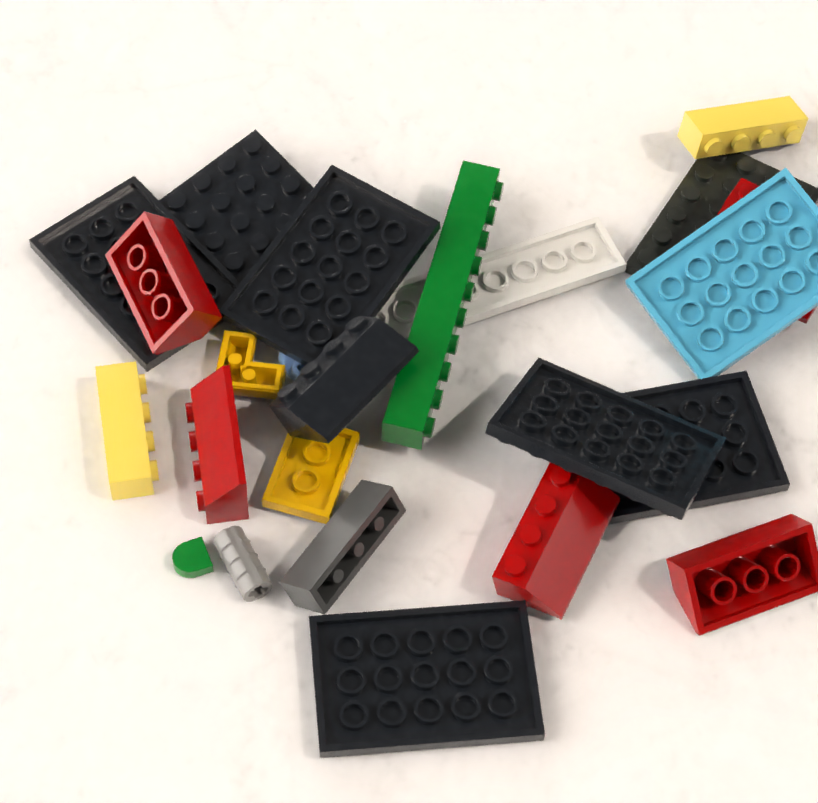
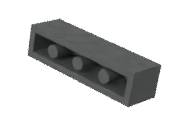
M361 480L281 579L280 584L295 606L324 615L328 612L406 512L404 505L392 486Z

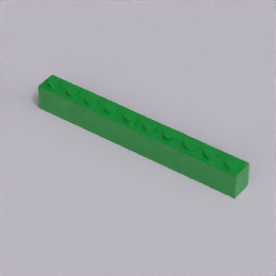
M464 160L462 162L408 340L418 348L419 352L396 376L382 422L381 441L422 450L425 437L430 439L432 437L436 418L431 417L433 409L439 410L441 407L444 390L439 388L442 381L448 382L452 366L451 362H447L449 354L455 355L457 352L460 336L455 335L457 327L463 328L465 324L467 309L463 308L465 301L471 302L475 283L471 282L472 275H479L482 257L478 255L480 250L486 251L490 235L486 228L487 225L493 226L497 207L493 206L494 200L499 202L501 200L504 183L499 182L500 168Z

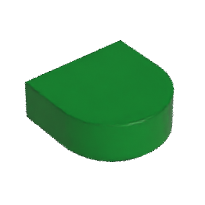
M202 536L183 542L175 548L172 555L173 566L180 576L196 578L214 572L213 564Z

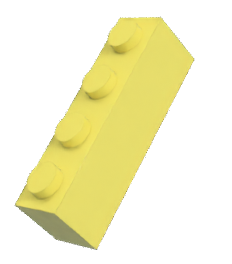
M790 96L685 111L677 136L694 159L799 143L809 118Z
M136 361L96 366L112 501L154 495L152 481H159L157 460L150 461L149 452L155 451L153 431H146L145 423L151 422L149 402L142 403L141 400L142 394H148L145 374H138Z

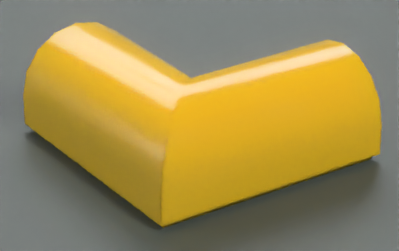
M224 330L216 370L222 366L230 365L234 395L276 399L279 390L285 386V365L253 362L257 337L251 333Z

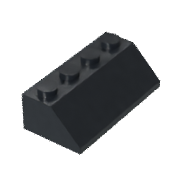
M355 317L347 323L346 330L338 338L328 342L324 346L323 352L314 361L307 363L301 369V374L291 384L279 390L277 393L278 397L269 407L291 437L329 444L414 358L419 350L413 343L380 318Z

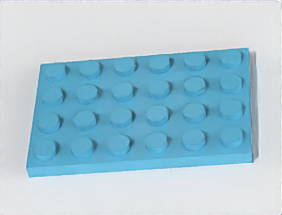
M784 168L625 280L626 286L698 379L720 375L818 306V206L787 168Z

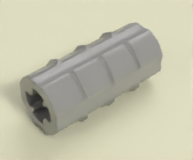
M231 526L220 531L214 537L213 543L220 554V559L223 560L228 569L227 573L231 575L235 582V587L238 588L244 601L252 602L267 595L272 589V582L266 573V568L262 566L258 559V554L252 548L251 540L246 537L243 529L240 526Z

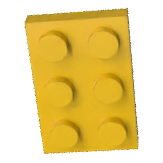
M344 428L329 444L291 437L287 433L262 497V507L326 524L332 517L360 441V432Z

